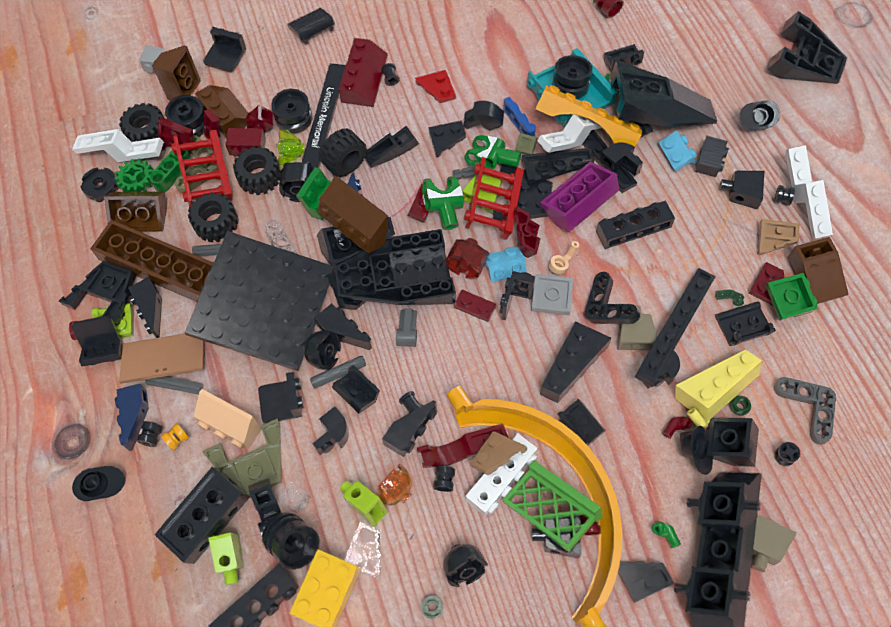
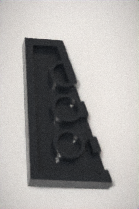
M590 147L522 155L521 161L528 185L582 169L590 161L594 163L595 158Z

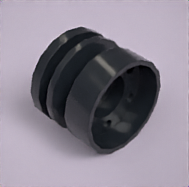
M291 512L280 513L272 517L262 533L264 548L285 568L291 570L301 569L308 565L314 559L319 549L320 539L318 533L299 516Z

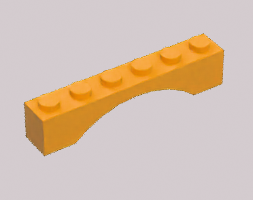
M546 85L536 106L537 110L549 116L574 114L589 118L604 128L614 143L624 142L635 147L642 135V130L638 125L634 123L628 124L618 119L617 115L613 117L602 108L596 109L592 107L591 103L584 100L581 102L570 93L564 94L560 92L559 88L552 85L550 87Z

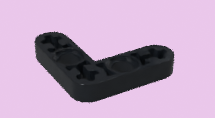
M608 272L598 273L594 278L585 310L587 319L594 324H634L640 318V312L634 304H608L613 279ZM599 294H603L602 299L598 301L595 300V298ZM611 311H617L613 317H608Z

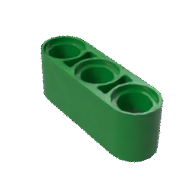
M171 150L150 174L149 179L157 192H167L174 185L176 179L181 176L177 154H173ZM188 150L181 151L182 160L192 159Z

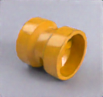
M178 423L174 424L169 432H164L161 435V438L172 451L177 449L181 442H185L190 438Z

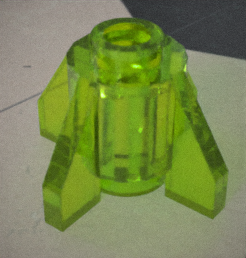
M279 129V139L283 140H279L276 143V147L278 148V154H282V156H278V163L283 165L286 162L298 159L304 153V143H301V140L288 130Z

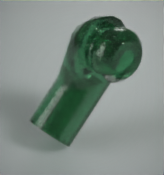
M732 289L715 291L716 300L733 299L735 306L744 304L743 299L745 297L742 293Z

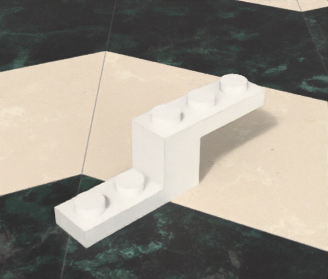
M573 115L563 131L541 135L537 141L548 153L574 148L582 145L591 130L602 127L589 118Z
M119 129L79 135L72 150L77 154L105 150L117 162L130 161L131 159L157 157L160 155L164 142L160 138L131 142Z
M806 145L785 150L791 186L795 188L794 202L806 203L812 239L833 235L824 181H812Z

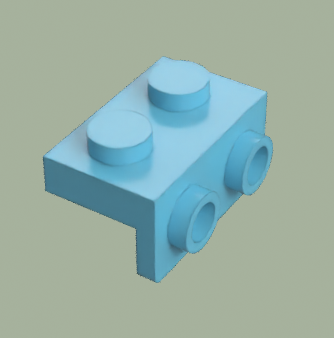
M675 131L658 142L676 172L691 162L694 165L697 164L695 160L697 154L692 147L689 149L686 145L689 141L684 134L680 135L678 131Z
M517 246L482 257L492 282L511 277L513 271L520 273L527 271L525 257Z

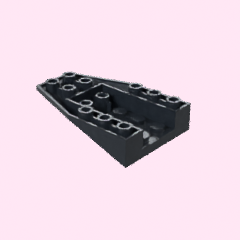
M616 60L610 75L612 88L620 91L621 97L616 108L618 119L666 127L717 123L718 120L710 99L667 77Z
M442 229L387 237L385 245L369 254L361 249L334 262L339 298L394 305L454 304L456 301V291L453 277H450Z

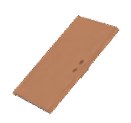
M185 334L123 343L119 382L122 384L201 371L204 365V341Z

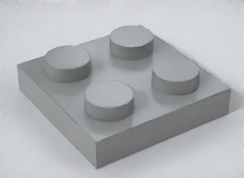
M536 274L531 311L570 315L573 278Z

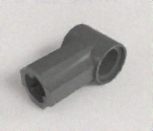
M405 308L400 312L399 329L396 332V346L416 347L417 311L412 308Z

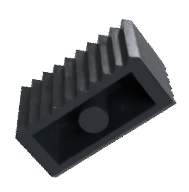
M707 135L695 172L713 177L717 176L718 171L722 172L725 161H722V159L726 158L729 148L726 147L728 141Z

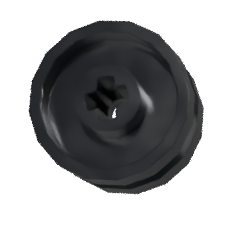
M575 55L564 56L558 59L555 63L552 86L559 88L560 92L564 94L570 93L576 98L585 96L590 86L593 69L591 63L587 59Z
M290 88L278 92L273 97L271 108L276 125L280 130L285 133L295 134L306 130L311 125L313 119L308 97L304 92L299 89Z
M181 95L168 103L165 108L167 120L193 129V135L198 137L204 134L205 110L197 97Z

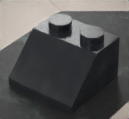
M711 418L706 456L732 466L755 467L759 433L758 426L752 418Z

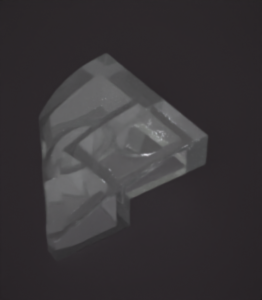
M360 522L343 560L362 568L361 573L378 580L381 577L380 530Z

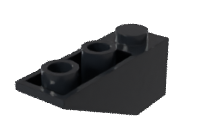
M147 277L128 287L131 292L129 298L134 306H138L139 309L136 311L141 320L145 319L146 324H144V327L149 335L153 333L156 338H160L162 298L151 279Z
M331 303L314 317L316 325L321 331L336 333L339 336L340 342L367 350L372 349L369 335L357 329L358 325L352 319L348 320L340 307L336 308Z
M433 400L394 421L382 438L383 445L402 457L406 453H411L416 444L415 440L418 436L421 437L427 428L425 425L429 419L432 421L438 412L436 401Z

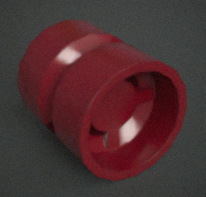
M593 0L608 18L617 15L624 5L623 0Z

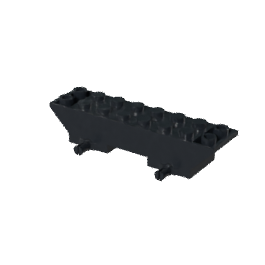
M720 472L711 482H704L703 492L699 499H687V507H698L700 512L698 523L702 526L697 566H692L691 576L687 585L675 583L674 586L677 588H674V592L686 594V612L690 614L693 627L745 626L747 601H750L749 597H751L749 583L757 513L761 509L759 501L761 473Z

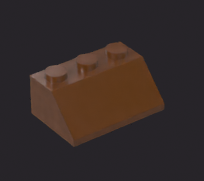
M185 45L160 53L153 62L152 67L167 99L170 101L181 95L192 96L201 82L189 49Z
M209 85L195 93L196 97L201 101L204 110L211 109L214 115L219 117V131L225 138H227L228 128L247 127L246 116L248 111L229 88Z
M165 191L111 192L104 196L108 223L110 220H113L140 232L164 230L167 212Z

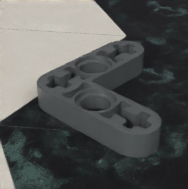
M787 377L780 378L774 385L775 393L783 398L812 404L810 437L816 444L823 445L827 443L833 434L836 404L835 392L825 386ZM782 384H785V387L788 388L786 391L783 390ZM800 388H806L810 395L808 397L801 395ZM823 394H826V397L829 398L825 405H822L824 403ZM824 411L827 413L828 420L820 419L818 412ZM821 426H824L822 428V434L825 435V437L820 438V434H818V432L821 430Z

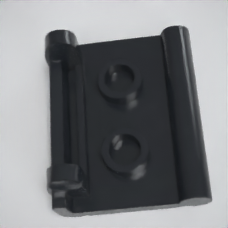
M320 7L288 23L287 26L306 45L308 44V37L327 28L330 32L334 31L333 25H335L333 17Z
M759 301L715 314V318L729 346H735L752 339L767 336L776 331L773 324L768 323Z

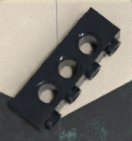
M666 200L654 202L644 208L639 207L628 213H620L610 219H602L598 222L596 233L604 249H608L672 228L675 216Z
M278 564L208 626L234 627L235 620L242 617L243 624L241 627H260L262 624L261 620L267 615H273L279 609L278 605L284 600H290L297 593L296 589L299 586L287 571ZM278 587L277 595L269 598L270 589ZM260 602V610L257 613H252V605Z

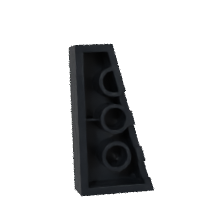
M575 321L541 386L540 395L559 403L578 379L586 373L587 369L609 347L611 337Z

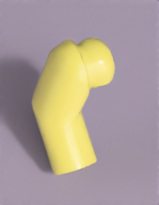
M691 408L687 412V415L696 426L700 425L707 428L708 424H710V420L706 422L696 408Z

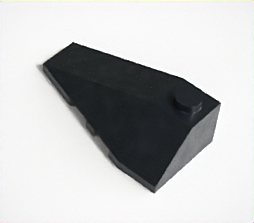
M391 217L388 218L386 238L395 235ZM334 226L322 228L317 234L321 253L330 265L362 249Z

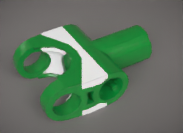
M478 135L472 142L474 149H469L464 156L465 161L474 167L476 163L481 161L482 157H485L484 167L494 169L497 163L517 168L520 163L521 152L505 149L506 144L500 138ZM476 141H482L485 146H479ZM468 155H474L476 160H471Z
M455 176L447 178L446 191L438 189L430 178L424 179L422 194L426 210L428 212H439L444 230L458 227L459 223L455 209L463 208L464 197Z

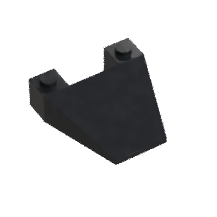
M797 11L785 22L781 32L782 35L794 42L792 50L783 47L771 58L767 70L783 79L838 84L847 57L810 18Z

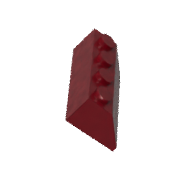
M354 38L339 87L341 103L374 107L383 76L381 68L386 64L388 53L369 39Z

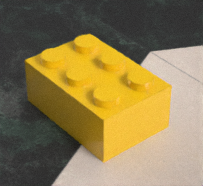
M317 550L289 614L318 627H337L362 568L329 553Z

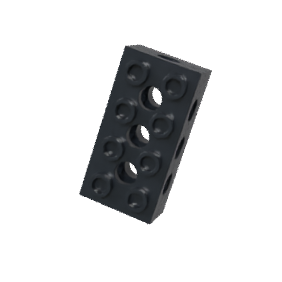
M211 467L154 535L183 563L195 564L210 546L209 538L218 536L251 496L222 470Z

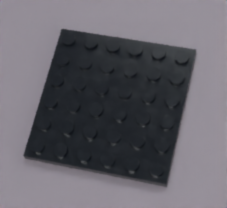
M227 231L186 328L185 335L299 371L304 358V344L313 333L316 325L314 317L321 311L330 286L328 276L335 272L334 266Z

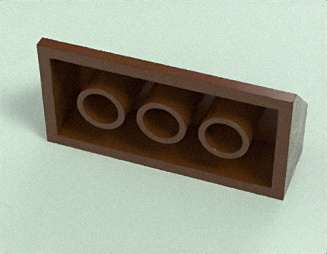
M334 177L319 199L318 214L368 254L385 245L389 216L339 177Z

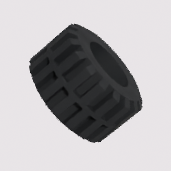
M145 103L135 104L122 113L123 116L119 119L121 121L119 126L122 133L131 142L159 138L158 120L164 118L157 106H153L150 103L147 105Z
M342 128L335 131L324 141L319 151V160L334 176H347L354 172L364 161L363 159L367 152L366 144L352 130Z
M254 146L249 150L245 149L243 153L240 152L238 158H235L233 171L243 191H248L252 195L254 193L260 195L263 192L266 194L268 193L267 191L274 190V186H278L281 170L276 156L268 148L263 149L262 146L255 148ZM264 168L258 173H251L255 169Z
M210 192V195L205 193L203 197H197V201H193L191 203L192 207L188 209L189 222L197 236L201 237L204 241L213 242V240H216V242H220V239H224L227 231L233 232V230L237 229L236 224H238L239 220L231 200L221 193H217V195L214 192ZM220 214L215 220L206 221L210 216Z

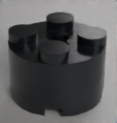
M286 162L283 164L280 174L279 192L284 198L287 196L290 198V201L300 202L296 195L313 171L312 164L309 162Z

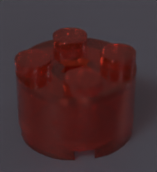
M468 238L467 240L456 239L446 258L445 264L449 270L457 275L463 273L467 279H478L490 253L479 246L478 242L473 238Z

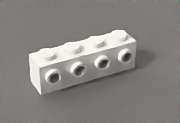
M517 434L513 440L525 445L526 452L523 454L518 452L509 458L511 461L506 465L500 466L490 475L484 474L466 495V502L484 517L488 513L493 514L499 506L497 502L500 498L507 496L512 490L510 486L513 482H519L525 474L523 470L526 466L530 465L533 460L536 461L538 457L536 456L538 448L520 434Z

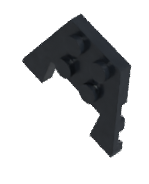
M502 164L501 172L507 174L514 173L516 167ZM523 171L517 206L530 214L529 219L548 217L540 202L552 193L553 182L543 180L528 185L525 172ZM494 210L493 219L501 221L504 219V215H502V212Z
M102 261L85 276L86 280L79 286L75 285L71 289L72 292L66 298L64 296L60 298L58 302L66 307L76 309L85 294L111 302L102 316H110L114 324L119 325L130 292L128 287L132 286L135 273L132 270Z

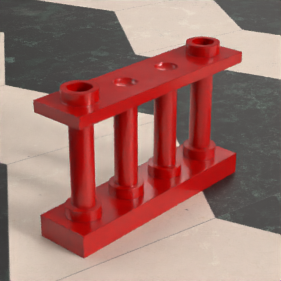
M217 130L209 131L210 138H207V140L179 144L177 136H173L174 143H171L172 152L177 154L185 191L182 192L184 202H188L189 207H192V199L201 198L205 193L210 195V192H214L215 195L221 193L232 201V190ZM205 147L212 148L213 150L211 156L182 160L181 151ZM213 163L217 166L214 172L186 176L184 168ZM210 179L220 180L221 182L218 188L190 192L188 183Z
M482 157L481 161L475 164L473 171L476 176L469 210L467 209L464 215V220L466 221L465 228L469 229L471 223L476 221L499 228L501 231L500 238L507 240L513 231L515 220L514 208L518 204L524 169L517 167L514 173H503L484 167L486 158ZM482 175L508 181L510 187L506 190L482 183ZM479 189L504 196L507 199V203L501 205L478 198ZM476 205L502 212L504 219L499 221L475 214Z

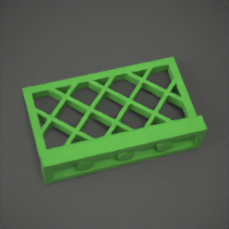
M533 460L529 465L530 470L503 499V503L570 552L591 525L602 518L601 507ZM532 478L537 481L538 488L526 489L525 484ZM551 491L554 499L542 501L541 492ZM538 493L539 501L527 503L526 494ZM516 495H523L524 503L514 504L511 500ZM554 504L555 513L543 515L542 506ZM557 504H569L570 511L558 513ZM539 506L540 515L530 516L528 514L527 508ZM584 515L588 520L584 524L575 525L574 516ZM571 516L572 526L560 527L559 518ZM556 518L557 528L547 529L544 526V520ZM573 531V538L568 544L561 539L560 532Z

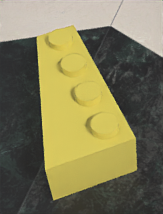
M744 350L677 384L675 399L689 410L696 408L704 420L708 422L760 375L762 360L749 351Z

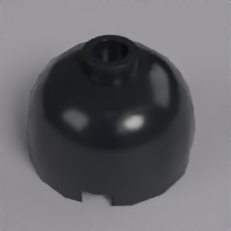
M317 331L311 334L304 344V355L307 362L321 370H330L337 363L338 358H335L337 351L340 352L341 350L339 336L331 331Z
M457 544L446 554L443 560V572L450 586L460 587L459 583L466 581V585L484 575L486 572L484 567L485 565L488 567V563L477 547L470 544Z

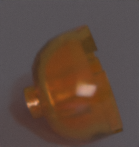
M400 463L397 465L399 469L397 471L393 469L378 485L379 492H373L381 499L384 505L392 506L400 501L404 504L412 495L409 492L412 487L411 474Z

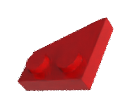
M446 70L415 78L416 84L424 87L425 92L433 96L439 103L456 99V93Z

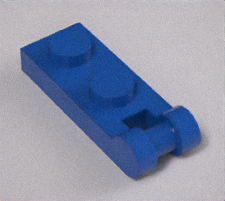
M510 96L505 98L503 111L518 131L535 137L536 125L529 123L527 116L520 111L518 104L513 102Z

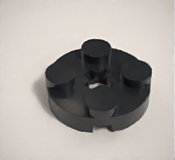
M93 168L86 172L81 179L83 181L81 190L86 197L96 202L104 201L105 195L117 191L119 187L116 184L114 172L109 168Z

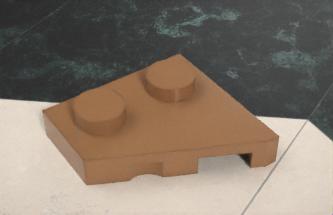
M762 219L759 228L758 255L796 244L799 241L800 224Z
M493 431L470 462L472 468L490 475L500 466L511 461L509 458L518 452L523 454L527 449L525 445Z

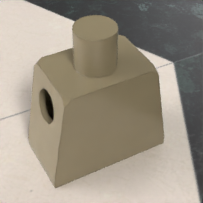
M635 305L640 312L639 320L634 324H620L618 350H650L657 339L652 316L650 314H641V307L639 305Z
M757 514L753 556L755 558L752 568L765 572L768 563L771 565L780 563L797 532Z

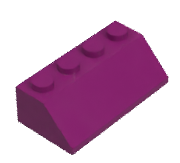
M590 161L543 199L540 205L558 227L570 232L619 191L617 174Z

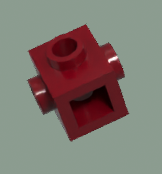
M258 105L251 112H248L246 116L247 128H263L264 133L270 130L273 126V112Z

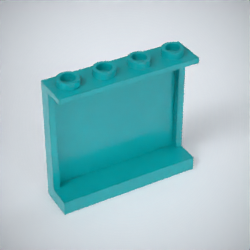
M578 48L572 50L571 55L587 59ZM591 63L593 69L589 91L585 96L576 99L581 102L583 100L587 101L596 109H605L615 104L618 92L615 88H612L607 79ZM555 65L536 75L528 71L527 86L535 92L539 100L546 85L550 87L553 84ZM560 114L555 117L559 123L566 127L574 114Z

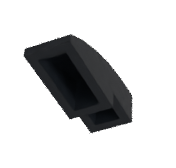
M406 125L393 136L389 133L368 148L365 159L371 167L401 156L417 146L419 142Z

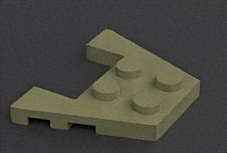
M278 419L260 426L267 445L231 461H227L221 444L203 450V454L215 468L222 470L249 495L248 485L269 478L272 487L282 483L280 423Z

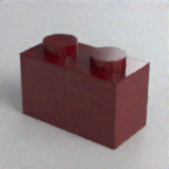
M228 128L225 145L229 155L238 156L240 152L243 153L245 149L249 150L254 146L255 148L262 146L264 149L266 137L263 128Z

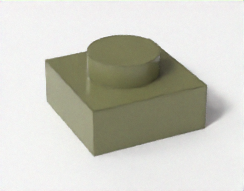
M520 133L515 150L533 154L538 138Z

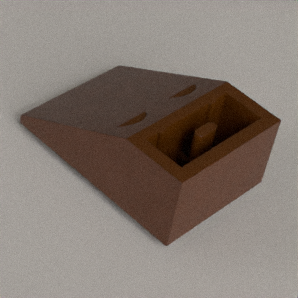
M830 237L797 245L793 248L787 258L796 275L804 273L805 277L809 280L810 289L813 296L817 299V304L849 294L839 253Z

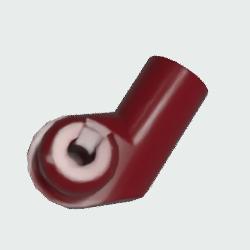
M683 416L673 417L662 434L666 438L671 439L675 431L689 429L692 426V421L690 418Z

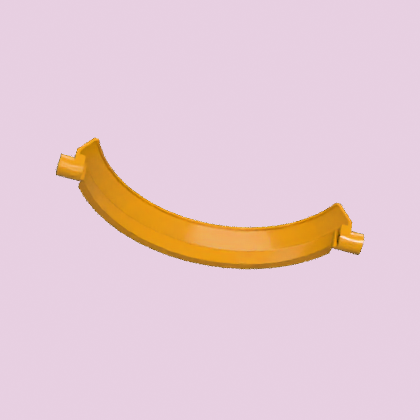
M462 386L453 388L446 396L452 404V410L460 428L503 424L506 429L521 432L539 440L554 450L571 466L584 485L590 500L601 507L603 516L598 521L601 526V534L598 535L596 568L583 601L571 617L579 627H607L599 614L609 598L618 573L622 551V525L614 489L600 461L578 435L548 414L526 405L505 400L481 399L476 403H472Z

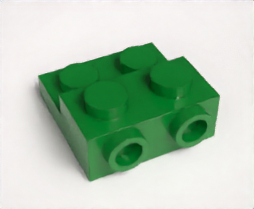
M316 167L296 197L311 217L323 220L324 218L318 214L319 199L331 181L326 178L321 169Z
M804 273L769 282L765 285L779 321L812 313L818 309L817 299L813 296L809 280L805 277Z

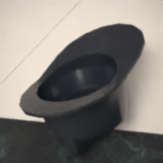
M770 100L746 104L740 112L742 126L750 131L773 127L780 119L778 105Z
M699 425L693 431L680 433V445L683 456L694 460L701 474H709L713 467V459L706 456L708 439L704 427Z
M114 466L87 468L75 477L72 484L73 494L81 501L109 498L116 495L123 488L125 482L124 474L119 468Z

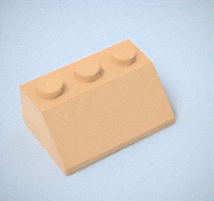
M203 389L199 392L193 415L198 421L197 425L206 431L208 429L215 431L213 434L222 440L226 437L231 440L230 443L239 449L244 447L249 450L262 430L255 418Z

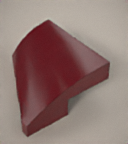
M517 206L514 208L519 247L522 254L529 258L537 254L541 239L537 236L540 225L529 219L530 214Z

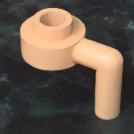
M573 241L564 256H553L549 262V269L555 274H564L569 266L568 261L573 258L579 243Z

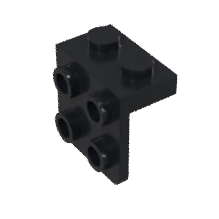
M212 27L210 33L214 43L203 59L205 65L232 72L247 49L243 36L237 32L234 33L223 28Z
M513 271L511 278L507 277L505 294H502L499 313L502 314V320L506 321L513 296L532 299L535 276L527 272Z
M110 316L72 323V329L82 348L79 358L82 367L121 359L123 343Z
M294 372L286 373L287 381L262 385L258 388L263 423L266 424L275 419L283 421L302 417L301 408H304L303 397L299 394L302 386L300 378H296Z

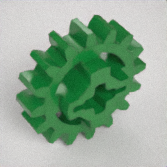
M138 158L136 162L131 159L130 163L125 161V166H119L120 171L115 172L117 175L115 177L116 184L123 192H140V190L146 192V187H152L149 176L153 172V168L146 160L142 162Z

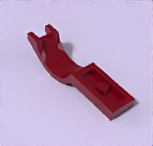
M499 424L464 434L456 441L442 446L424 445L417 447V452L421 453L424 461L422 463L423 468L452 465L471 455L477 454L493 431L509 438L504 425Z

